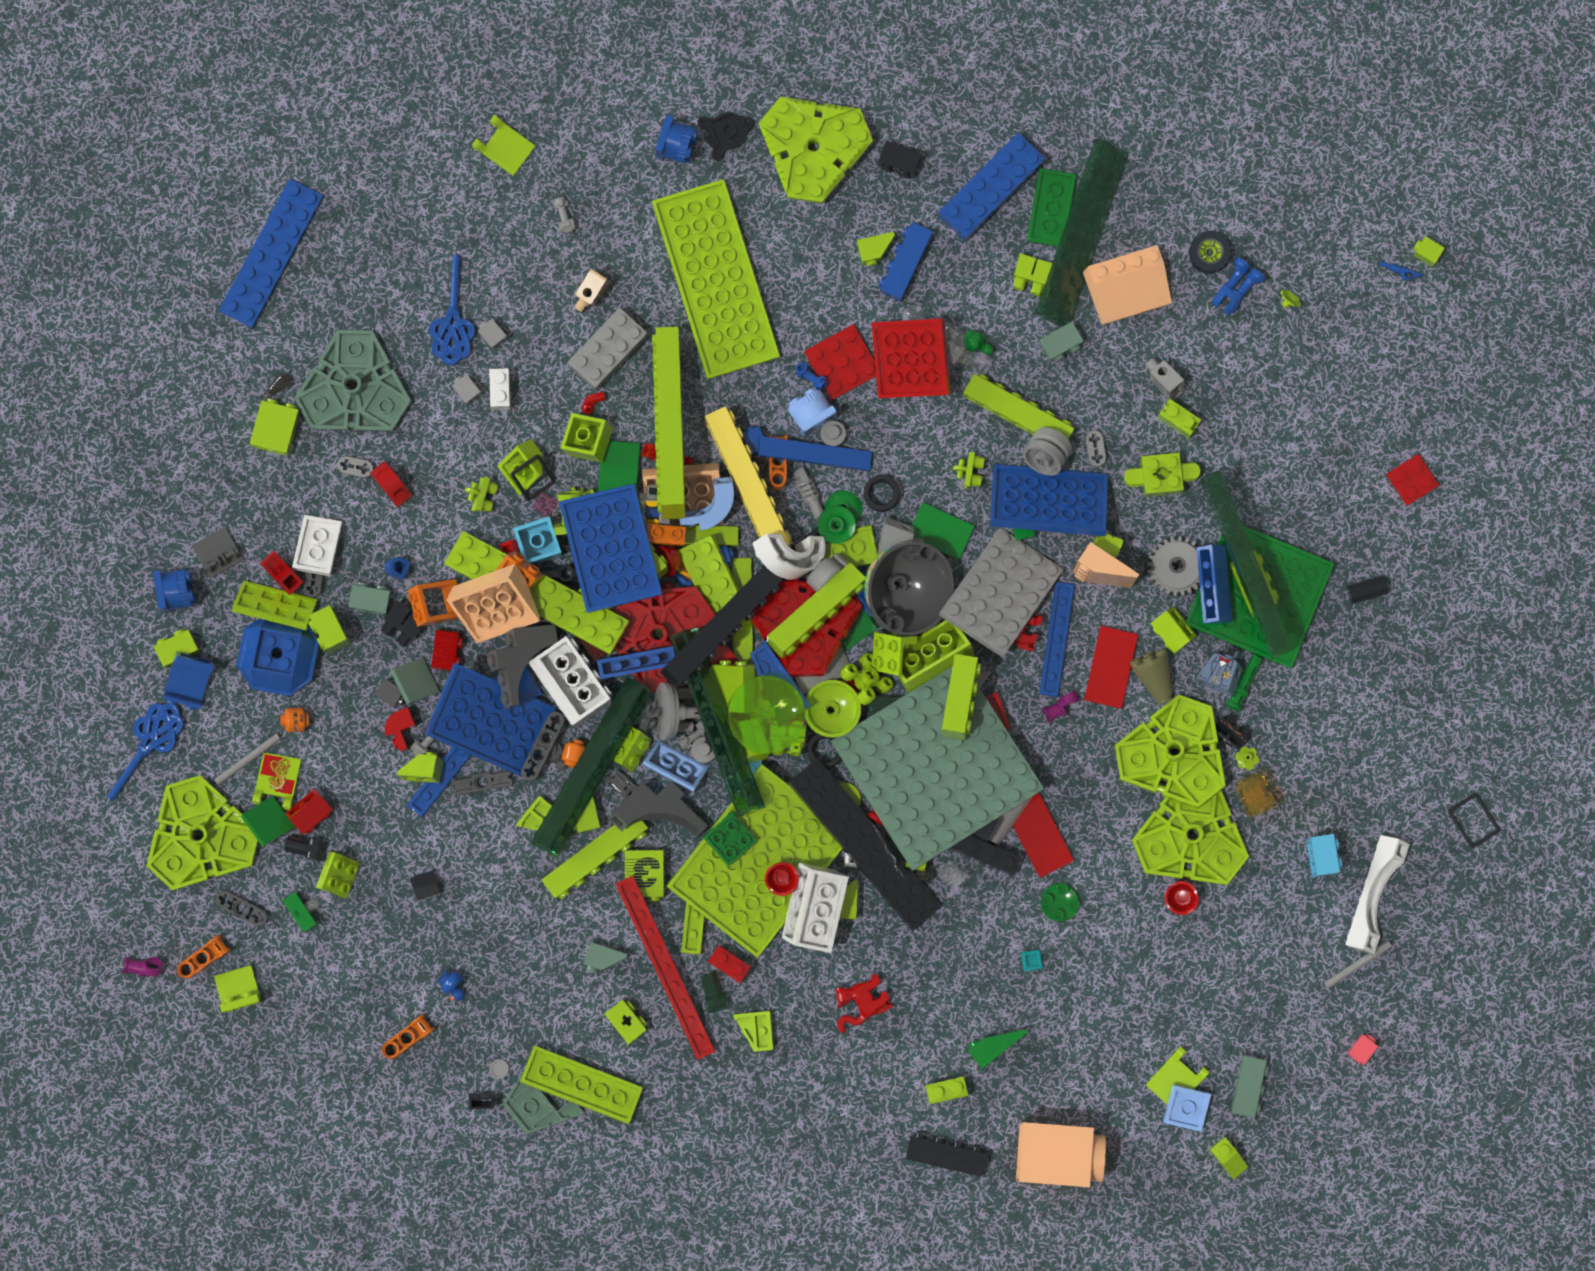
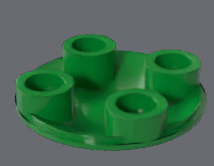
M1065 883L1049 886L1041 897L1043 913L1049 919L1056 922L1070 920L1077 913L1080 906L1077 893Z

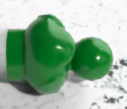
M971 329L964 335L962 341L966 343V350L968 352H975L980 349L982 355H992L993 346L985 343L986 337L983 333L975 332Z

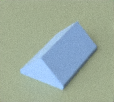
M659 740L643 762L644 767L692 793L696 792L709 768Z

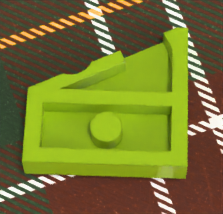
M539 796L516 825L558 835L569 822V819Z
M771 1011L733 1014V1018L742 1029V1033L748 1039L754 1052L774 1050Z

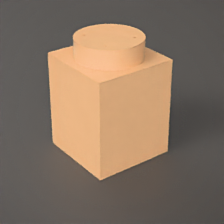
M1020 1123L1016 1182L1090 1187V1181L1102 1182L1106 1153L1105 1135L1093 1134L1094 1128Z

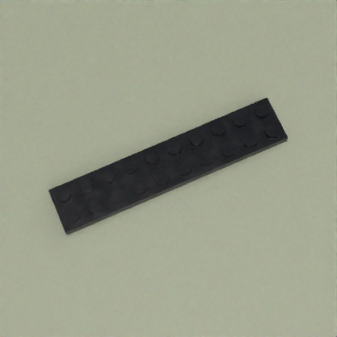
M818 758L788 782V785L911 931H914L942 906L909 867H905V861Z

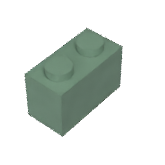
M1070 322L1039 339L1038 344L1049 363L1053 360L1056 363L1065 358L1064 354L1068 352L1073 354L1079 351L1083 344V339L1073 322Z
M358 582L357 585H352L348 608L387 616L392 593L384 586L370 588L369 584Z

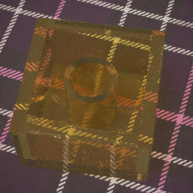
M1259 772L1234 784L1249 820L1275 808L1273 805L1276 803L1272 793H1268L1266 786H1268L1264 775L1261 776Z

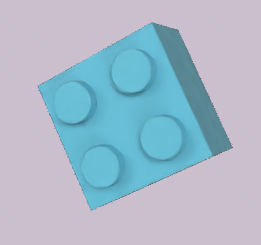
M550 517L513 528L521 554L530 564L536 565L563 556Z
M1334 834L1307 839L1312 878L1332 876L1340 873L1342 861L1341 857L1337 856V850H1339L1338 838H1334Z

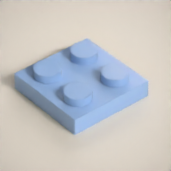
M1173 1084L1163 1122L1202 1132L1211 1093Z

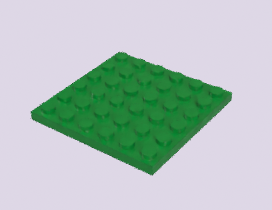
M1228 519L1217 545H1222L1226 548L1232 622L1217 625L1203 624L1200 588L1186 622L1195 630L1292 669L1335 563ZM1255 550L1263 559L1264 564L1262 567L1264 572L1267 571L1271 578L1270 586L1272 590H1276L1279 600H1277L1278 604L1273 609L1252 617L1230 567V563L1233 559Z

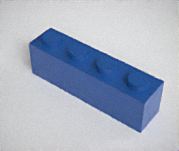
M914 222L911 223L910 227L906 226L902 235L905 237L903 243H898L894 252L897 255L894 260H890L886 269L889 272L886 277H882L878 287H881V294L896 301H902L932 237L933 231Z
M1222 545L1196 547L1203 624L1217 625L1232 622L1226 548Z
M675 646L597 660L600 678L606 679L664 668L676 656Z

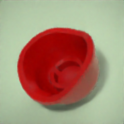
M672 545L656 546L654 552L658 556L662 555L668 562V572L664 576H673L681 564L679 551Z
M779 862L773 864L767 870L765 884L772 893L778 896H787L797 888L799 875L792 864Z
M1185 881L1173 883L1165 893L1166 906L1171 912L1178 915L1190 914L1196 909L1199 902L1197 890L1192 884Z

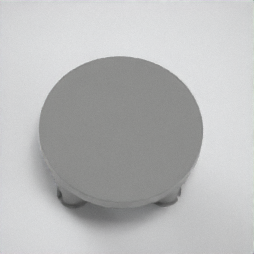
M661 682L658 685L654 709L657 710L659 707H662V712L656 717L658 720L656 730L661 740L674 738L677 732L692 733V720H684L702 718V714L695 713L702 712L701 706L685 707L679 704V699L694 698L693 687L676 689L668 682Z

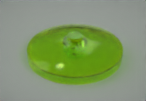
M758 676L745 681L735 690L728 704L727 720L732 735L743 747L757 753L769 754L784 750L798 738L805 721V708L801 696L790 683L778 677Z

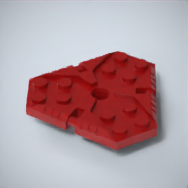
M807 578L806 581L782 579L778 584L780 588L773 596L769 593L765 597L768 601L761 608L757 606L753 610L755 614L750 620L764 641L767 640V636L816 593L807 584ZM806 588V592H799V589ZM855 595L851 597L852 600L845 607L842 605L838 609V613L832 619L828 618L825 620L820 630H814L805 643L798 644L796 646L797 649L792 655H786L782 659L770 647L790 677L825 675L841 647V639L846 638L862 609V605ZM832 632L833 634H835V636L832 637L829 635V633Z
M697 587L661 589L662 596L608 608V610L630 622L615 647L619 656L621 654L622 656L630 654L628 650L632 647L639 653L675 646L677 655L684 644L688 643L715 614ZM652 599H659L660 606H653ZM659 628L663 631L664 635L661 639L653 637L654 629ZM663 668L632 674L645 693L656 692L661 682L671 684L660 673Z

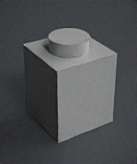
M493 319L482 322L479 325L480 329L477 330L493 351L508 339Z
M467 374L464 377L460 375L453 381L452 388L466 406L482 395Z

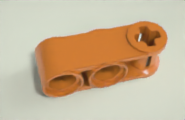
M769 435V437L788 440V435H785L784 437H773L772 435ZM769 458V483L772 489L780 491L785 488L787 483V460H783V464L777 466L773 463L774 458ZM775 477H781L783 479V482L781 484H775L773 482V479Z
M219 934L182 961L177 967V973L184 979H191L215 961L223 958L231 949L227 948L221 939L222 936ZM205 953L207 955V962L200 964L198 958L201 954ZM185 965H190L192 971L189 975L185 976L182 969Z
M422 1014L412 1021L409 1026L387 1041L382 1047V1053L387 1059H396L418 1041L431 1034L435 1028L429 1025L425 1015ZM406 1033L412 1035V1041L408 1044H404L401 1039ZM389 1045L396 1047V1053L392 1056L386 1054V1048Z

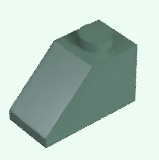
M590 942L583 964L587 966L586 970L597 973L598 970L603 971L627 959L628 954Z

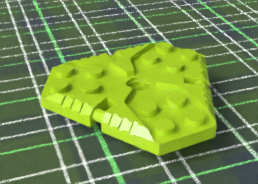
M780 96L759 122V127L771 158H774L776 161L774 165L788 199L823 204L845 177V171L847 169L851 170L873 143L872 136L859 108L827 103L818 105L814 101ZM815 112H821L822 118L815 117ZM817 144L819 149L811 151L808 146ZM787 153L788 157L783 159L781 155ZM837 160L842 164L839 168L834 165Z
M1178 694L1150 717L1151 721L1147 724L1143 722L1115 744L1120 780L1155 794L1156 792L1162 793L1163 797L1199 809L1226 787L1220 750H1217L1218 738L1213 709L1210 705ZM1156 726L1159 731L1153 734L1151 729ZM1209 746L1210 751L1203 752L1202 747ZM1177 748L1180 750V753L1174 756L1169 751ZM1161 780L1167 781L1166 787L1160 785Z
M201 775L166 785L157 820L160 824L158 830L154 832L146 865L173 891L209 880V877L212 876L219 877L252 867L258 846V840L241 818L242 813L234 806L231 807L227 803L228 800ZM221 809L226 812L223 817L218 814ZM167 825L173 826L171 833L166 832ZM197 830H202L204 833L201 840H195L194 833ZM211 862L213 868L206 870L205 864Z
M1222 790L1199 809L1165 797L1159 804V809L1152 813L1131 840L1144 873L1179 879L1186 877L1193 881L1228 885L1249 858V855L1235 822L1232 823L1230 819L1232 814ZM1165 812L1171 815L1168 821L1162 817ZM1223 820L1225 826L1219 828L1217 821ZM1192 829L1197 832L1198 837L1196 840L1189 839L1187 835L1189 830ZM1185 863L1191 864V870L1184 869Z

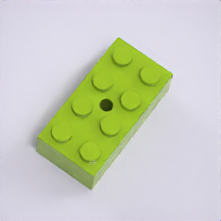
M945 620L918 636L917 644H910L909 648H903L902 674L897 677L909 693L953 666L955 654L974 656L975 654L963 632Z
M954 655L942 725L943 737L966 740V735L971 733L972 724L969 717L974 715L975 701L972 700L973 697H977L978 682H976V679H980L981 664L978 663V657Z

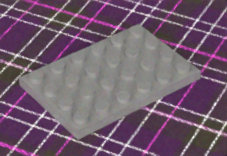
M999 528L940 611L939 616L1003 658L1064 569L1023 542L1016 541L1014 536Z

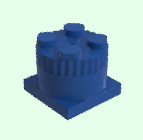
M667 115L655 148L656 158L662 161L664 158L683 164L686 162L690 163L693 154L691 146H695L697 143L698 130L695 127L676 122L673 116Z
M181 569L164 573L159 570L153 572L158 607L163 613H172L171 610L191 607L194 603H197L196 594L191 589V585L194 582L192 573H189V570Z

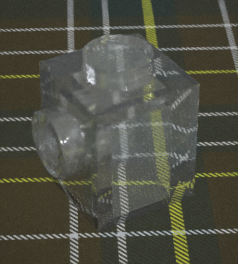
M951 861L947 864L943 862L937 869L939 872L937 877L954 892L968 876Z

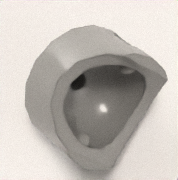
M837 421L825 423L820 431L822 443L828 446H841L846 438L844 426Z
M705 737L696 739L691 747L692 756L697 762L702 764L713 761L717 755V752L706 743Z

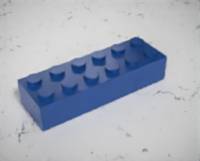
M1017 133L939 211L938 217L966 242L1044 164L1045 158L1023 136Z

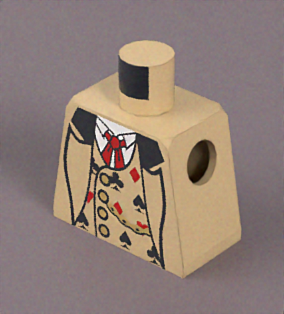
M590 269L575 294L580 299L574 308L584 313L589 304L595 306L612 281L595 270ZM591 290L592 295L587 297V292Z

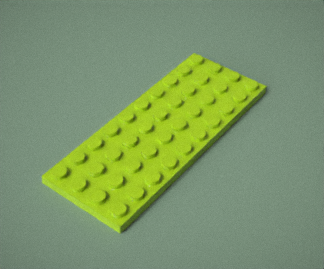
M724 179L653 200L652 205L707 380L780 358Z

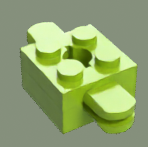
M1180 453L1141 456L1140 468L1128 469L1124 474L1123 480L1128 487L1143 486L1144 497L1182 494L1184 491L1183 482L1195 481L1200 475V468L1194 462L1181 463Z

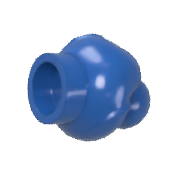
M445 970L438 979L442 991L445 994L451 993V1001H460L464 998V990L456 988L460 982H463L462 975L456 971L449 972Z

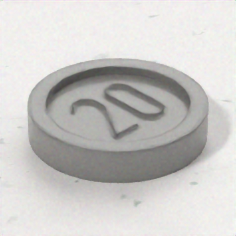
M497 1059L491 1063L489 1070L494 1078L501 1079L508 1074L509 1066L506 1061Z

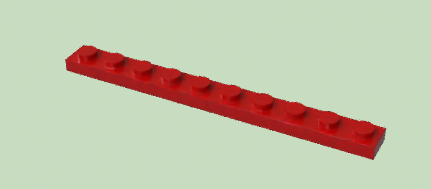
M632 875L615 883L697 1060L715 1052L634 876Z

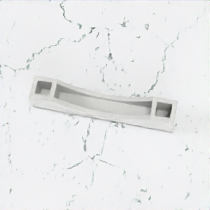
M1380 836L1345 945L1359 951L1375 954L1380 939L1377 924L1379 899L1390 876L1404 863L1410 844L1397 838Z

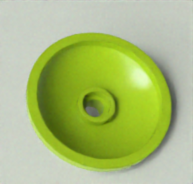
M822 681L816 684L805 697L811 705L803 711L805 720L809 727L821 736L836 738L846 735L857 725L860 719L861 703L858 701V695L852 687L842 681ZM828 707H832L834 709V712L832 714L828 713Z

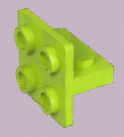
M329 852L316 888L346 899L360 863L336 852Z

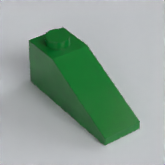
M1020 1030L983 1038L980 1041L976 1038L968 1045L970 1049L967 1052L977 1065L983 1069L1028 1032Z

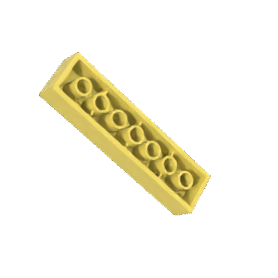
M725 406L705 415V423L730 476H732L733 483L759 538L765 534H781L785 543L790 547V544H792L790 534L782 528L784 526L780 513L776 514L774 511L776 509L775 502L772 496L768 497L766 494L768 492L767 485L764 479L760 480L758 477L760 475L759 468L755 461L751 462L750 460L752 458L751 451L747 444L743 445V434L739 427L735 428L734 424L736 422L732 411H728Z

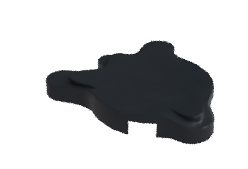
M732 112L720 114L715 118L700 117L697 121L700 128L710 132L705 137V143L713 148L712 157L715 161H720L727 151L740 147L747 139L749 130L753 127V120L750 117L738 116Z

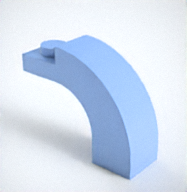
M732 476L713 479L715 494L712 502L703 509L685 511V518L679 519L680 526L692 527L699 523L700 530H705L720 523L727 516L733 504L734 489Z

